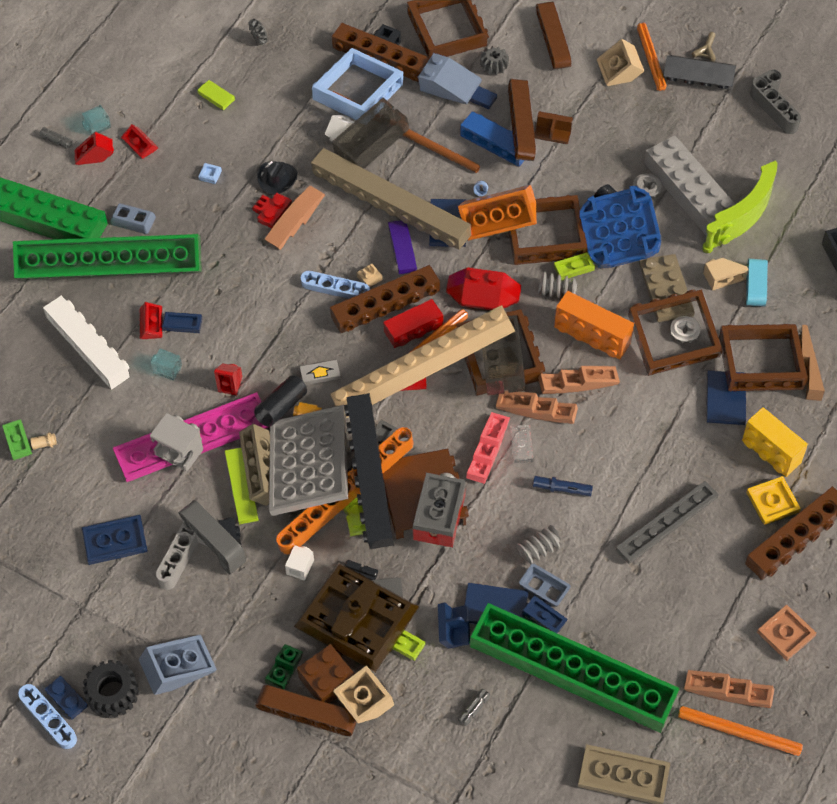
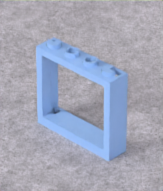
M351 48L337 63H334L328 72H325L313 84V100L365 124L403 85V71ZM352 64L386 79L362 105L328 90Z

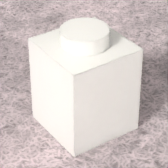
M294 545L285 565L286 574L305 581L314 562L313 551L305 546L298 547Z

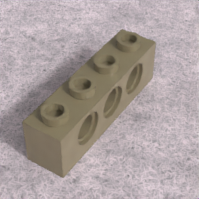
M252 424L239 432L249 498L252 501L267 506L269 504L270 434L269 430Z

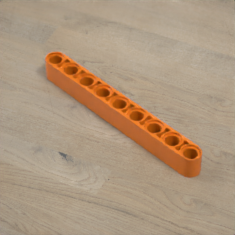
M405 427L397 429L379 445L383 473L412 449L414 442L410 429ZM402 438H408L406 441H400ZM389 450H393V451H394V452L391 453V454H386V452L389 451ZM352 469L348 472V488L350 489L348 491V499L336 501L331 506L323 504L307 508L279 532L276 540L283 554H291L294 545L301 547L357 497V494H361L360 487L356 488L354 476L358 475L357 469ZM315 514L321 515L319 518H312ZM301 527H306L302 532L297 531ZM291 540L289 544L283 545L284 541Z

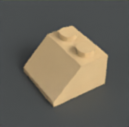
M623 39L619 40L597 59L607 86L632 82L644 72L635 46Z
M367 666L333 690L358 724L378 718L394 706L391 695Z

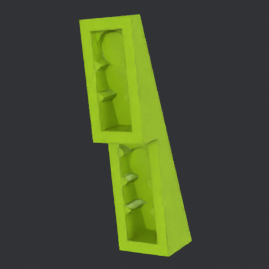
M242 448L225 450L239 525L259 521L255 501L249 498Z

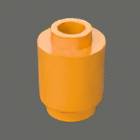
M299 402V405L294 407L293 417L319 411L322 408L318 407V405Z

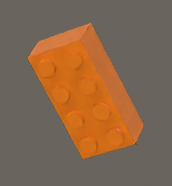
M567 291L556 306L554 327L560 332L567 333L576 340L583 341L592 348L599 349L610 357L620 360L631 344L634 323Z

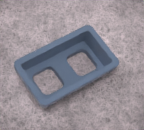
M119 203L110 224L148 234L156 216L151 211ZM120 209L129 211L127 217L118 216ZM137 213L146 215L143 222L134 220Z
M531 564L519 581L522 588L554 607L560 604L571 587L570 584L536 564ZM534 577L543 581L538 590L528 585ZM551 587L560 591L556 600L546 596Z

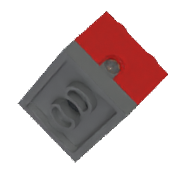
M426 473L413 523V540L453 548L461 509L465 499L466 480L457 479L450 473H442L440 475Z

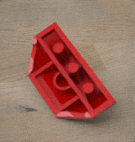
M467 267L449 275L446 293L461 306L493 310L501 305L503 308H507L512 304L519 303L522 285L504 272Z

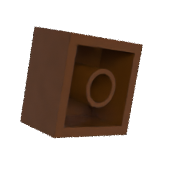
M331 644L297 667L298 678L314 698L329 704L338 698L333 690L355 675Z

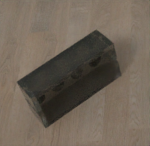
M382 98L332 141L334 153L364 169L409 130L408 118L398 109H394V106L385 98Z
M517 315L508 316L515 332L482 348L487 395L504 394V390H508L509 393L526 391Z

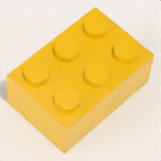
M764 407L747 421L742 439L748 448L753 449L762 460L770 463L775 471L783 474L785 477L802 463L808 445Z

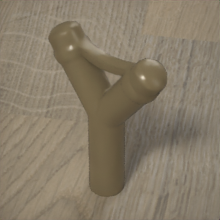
M714 32L709 33L704 46L692 52L693 57L701 56L708 58L710 61L716 60L711 48L715 38Z

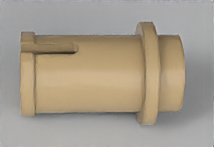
M49 432L44 436L32 437L31 445L33 450L48 446L52 448L53 445H57L55 434Z

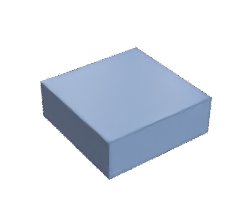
M204 163L198 178L200 181L216 184L222 169L219 166Z

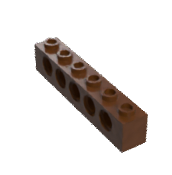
M341 23L332 35V47L336 50L347 53L353 48L403 71V76L412 81L419 82L418 76L430 59V57L344 23Z
M427 265L331 306V318L340 334L349 332L355 327L368 324L376 318L384 317L390 312L401 310L404 306L417 303L425 297L435 295L440 291V280L432 267Z
M832 486L748 554L745 565L761 580H764L767 576L769 578L778 571L777 568L779 566L787 565L792 559L791 556L795 553L800 554L806 548L808 542L811 541L813 543L819 538L823 530L828 531L834 525V521L837 519V490ZM795 533H801L803 536H798ZM781 544H785V545H787L789 548H785V547H783ZM767 556H772L774 559H769Z

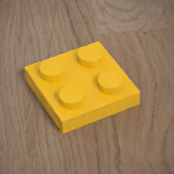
M783 476L747 489L746 493L763 525L794 515L801 510Z

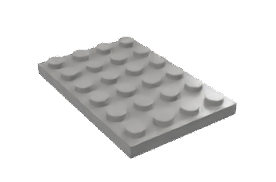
M344 405L281 419L273 426H270L269 512L272 516L348 499L347 430Z

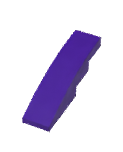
M402 220L388 222L398 273L406 274L416 271L417 265L407 224Z

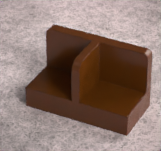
M539 111L534 133L535 139L568 144L572 131L573 117Z

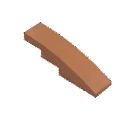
M309 186L284 212L265 240L281 250L289 237H294L302 223H307L325 194Z
M581 366L579 370H560L558 374H540L538 377L542 394L580 392L618 385L620 383L616 366Z
M500 391L496 403V409L509 413L574 424L578 410L577 404L558 403L556 398L538 397L536 393Z
M688 670L684 688L685 691L702 696L764 708H771L774 695V687L771 685L752 684L751 680L730 678L729 674Z

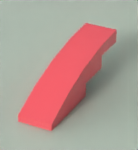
M491 412L480 436V442L474 453L473 461L468 469L467 479L485 484L510 417Z

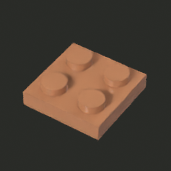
M788 605L784 606L757 631L786 661L817 634Z

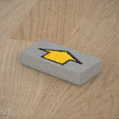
M337 360L300 366L301 377L306 385L341 379Z

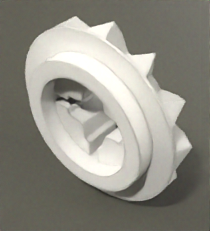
M680 316L671 323V335L675 337V340H681L682 343L685 341L691 343L692 340H697L700 334V325L691 317ZM687 325V333L683 334V328Z

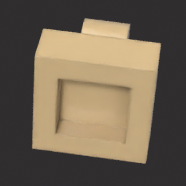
M373 264L357 272V277L360 281L369 287L383 280L382 275Z

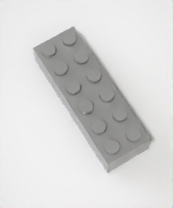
M675 135L646 150L644 159L646 167L653 175L660 179L665 189L706 236L707 225L715 221V214L736 205Z

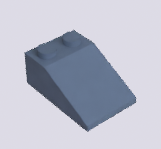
M433 53L418 76L420 91L466 105L482 81L479 76L451 58Z
M201 635L146 647L139 658V662L154 695L173 691L217 670Z

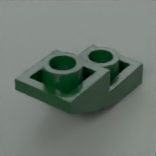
M284 644L275 658V664L265 678V683L284 690L294 674L303 652Z

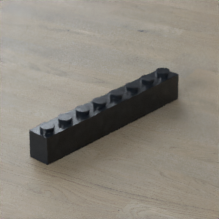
M370 393L346 397L347 404L344 405L345 416H349L350 422H346L348 434H352L353 439L349 440L351 452L354 451L355 458H352L353 470L357 469L358 473L357 476H354L356 488L360 487L361 493L357 494L358 505L363 507V512H360L361 524H365L366 531H362L364 543H368L370 549L394 546Z

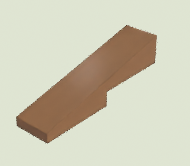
M802 325L799 340L808 377L806 382V400L822 401L825 392L808 326Z

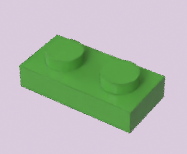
M21 419L2 425L13 460L31 455L32 451Z

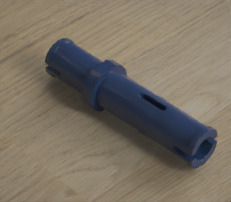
M534 476L533 487L547 489L553 493L554 491L589 497L592 495L593 485L559 480L556 477Z

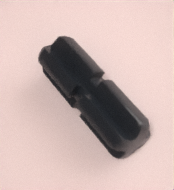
M347 560L344 565L370 580H376L378 576L377 569L365 565L362 567V564Z

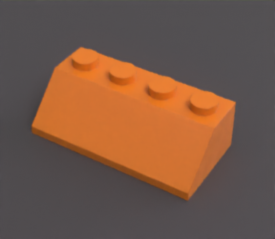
M531 185L467 200L458 206L461 219L471 224V236L468 241L537 224L536 200Z

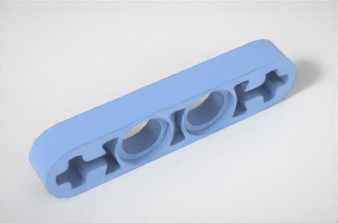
M305 271L301 275V284L305 289L347 299L359 295L362 290L365 292L370 290V287L365 283L314 271ZM329 281L332 284L329 287H324L322 283ZM343 285L349 287L347 291H341L339 288Z
M31 684L22 686L18 694L25 707L63 749L74 747L77 742L74 730L35 686ZM26 692L32 693L35 699L34 702L28 696L26 697ZM39 705L47 706V710L44 713H36V708ZM52 719L60 721L56 728H50L48 724ZM62 730L66 736H70V741L67 742L60 734Z

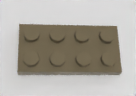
M675 254L639 261L651 300L657 298L662 300L672 294L682 295L688 291ZM692 302L654 311L658 322L674 320L680 316L692 317L695 314Z
M586 744L578 787L652 804H663L670 762Z

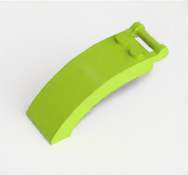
M776 160L761 166L760 179L748 196L736 205L715 214V221L709 223L706 228V242L702 247L705 253H711L713 248L722 244H728L731 240L745 233L758 221L765 211L771 196L777 172Z

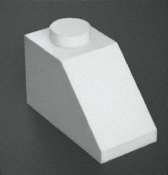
M332 115L325 135L330 137V141L337 144L347 142L361 126V122L346 115Z

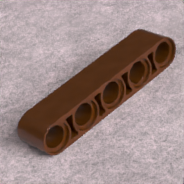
M554 2L536 4L538 21L553 69L571 67L570 52Z
M269 685L262 686L255 704L256 708L261 711L343 736H352L357 723L346 708Z

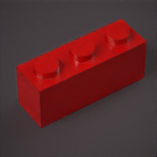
M431 299L384 321V333L394 348L404 346L409 341L421 338L426 333L437 330L442 326L443 314L434 300Z

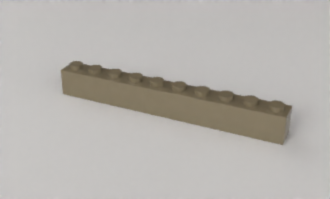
M325 148L311 162L315 176L327 180L332 185H337L347 193L356 195L360 200L371 203L375 208L386 211L389 215L401 219L404 223L413 225L419 231L430 234L434 239L445 242L449 247L460 250L471 236V224Z

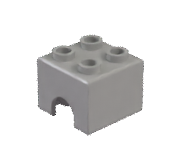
M166 413L150 434L151 441L154 442L156 440L158 442L154 448L155 455L184 471L190 469L203 451L199 427L193 423H185L178 415L172 416Z

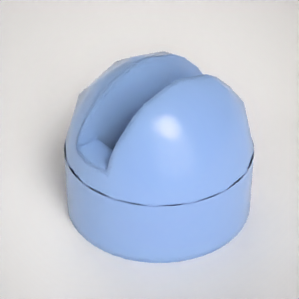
M485 181L476 182L473 188L474 193L477 196L486 195L488 191L487 183ZM480 185H483V191H480Z

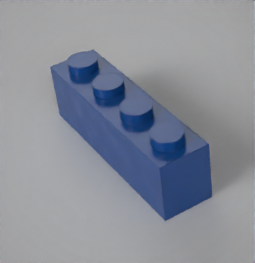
M473 111L461 124V137L518 167L525 161L515 159L511 130H507L496 122H492Z

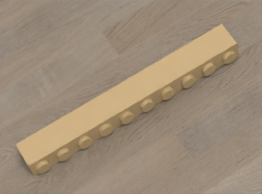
M501 305L331 393L335 406L347 404L346 397L370 393L373 405L515 332Z

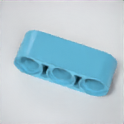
M748 258L747 267L749 270L746 280V305L765 307L767 301L768 261Z

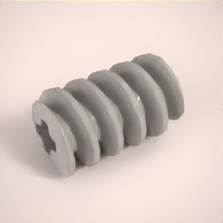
M544 272L540 279L538 294L542 290V294L545 296L549 291L550 297L557 293V298L560 299L562 294L565 295L567 291L576 294L578 283H576L575 277L569 282L568 276L564 280H561V275L554 279V275L551 273L549 278H547L546 272Z
M549 525L548 529L544 528L541 532L535 533V536L528 537V540L521 541V544L517 543L516 548L525 561L533 564L532 557L539 561V553L546 557V550L550 553L554 552L552 546L560 549V536L553 525Z

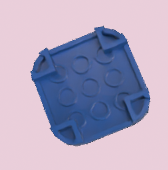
M629 186L630 189L596 198L592 196L582 206L580 219L586 237L588 253L597 267L612 268L647 259L660 251L661 234L649 192L637 186Z

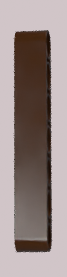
M510 79L508 97L515 159L534 161L536 145L528 80Z

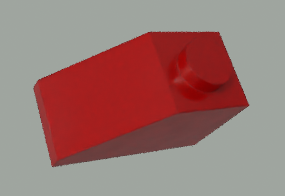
M94 132L74 150L75 164L83 165L104 162L113 154V140L98 132Z
M222 363L214 371L218 392L236 396L243 377L241 367L235 364Z

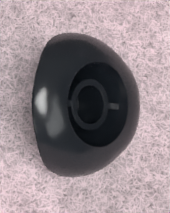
M268 161L263 163L257 171V180L260 187L270 194H280L289 190L295 184L298 177L297 170L284 162Z

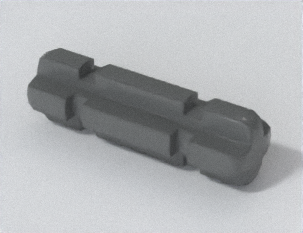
M43 127L39 132L42 138H48L49 141L58 145L62 144L65 148H69L72 145L71 138L64 137V135Z
M481 689L477 697H474L465 708V712L461 713L458 721L467 726L484 706L483 704L489 700L490 694L486 690Z

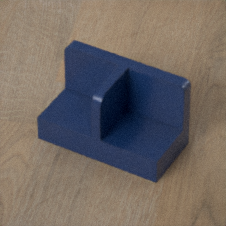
M445 602L438 604L439 642L447 649L470 644L469 608L466 605L451 608Z

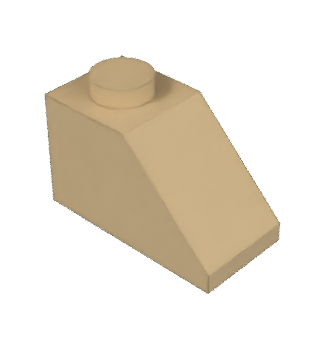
M720 258L717 260L712 259L705 263L703 274L713 291L746 280L749 269L747 266Z

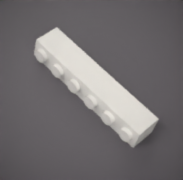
M61 295L43 307L46 318L111 390L130 377L128 372L129 366L126 361L118 358L115 349L107 346L104 337L96 334L93 325L85 322L82 313L74 310L75 308L70 300L66 301Z

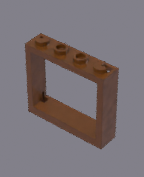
M412 0L407 2V14L427 57L431 58L433 53L449 57L487 46L488 30L484 28L482 17L478 16L477 7L475 4H472V0ZM461 3L476 35L435 46L420 14Z
M578 195L547 197L535 200L536 212L573 209L579 243L519 248L516 229L509 231L514 265L560 261L587 253L586 237L580 219Z
M692 289L682 295L672 294L662 300L659 298L653 299L643 305L642 303H637L629 309L628 317L634 323L633 332L648 376L719 358L723 352L702 289L697 291ZM697 301L712 346L653 361L639 315Z
M522 309L506 312L511 324H519L534 368L482 379L475 355L472 353L464 357L477 396L538 382L540 374L545 372L544 363L539 360L538 346H534L533 332L528 329V318L523 315ZM470 321L458 323V324H456V328H458V327H460V326H462V325H464V324H466V323H468V322H470Z
M796 324L721 325L718 338L723 349L722 359L728 391L804 390L808 377ZM790 339L796 372L736 373L730 340Z

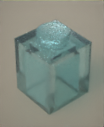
M101 105L82 113L84 120L82 125L91 134L94 132L100 133L111 128L109 116Z
M159 349L157 354H154L151 359L153 373L173 381L182 367L179 355L163 349Z

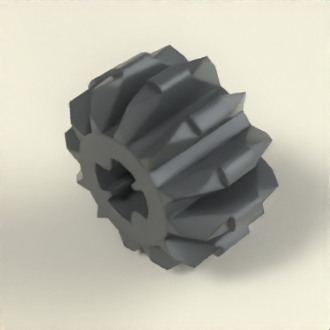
M492 46L491 49L485 48V51L481 54L480 65L483 67L484 72L489 71V74L495 73L497 75L499 72L504 73V70L507 69L509 56L505 49L500 50V47L494 48Z

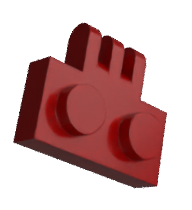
M278 193L272 199L261 195L260 200L256 202L252 210L260 214L257 217L259 223L272 229L290 207L292 200Z

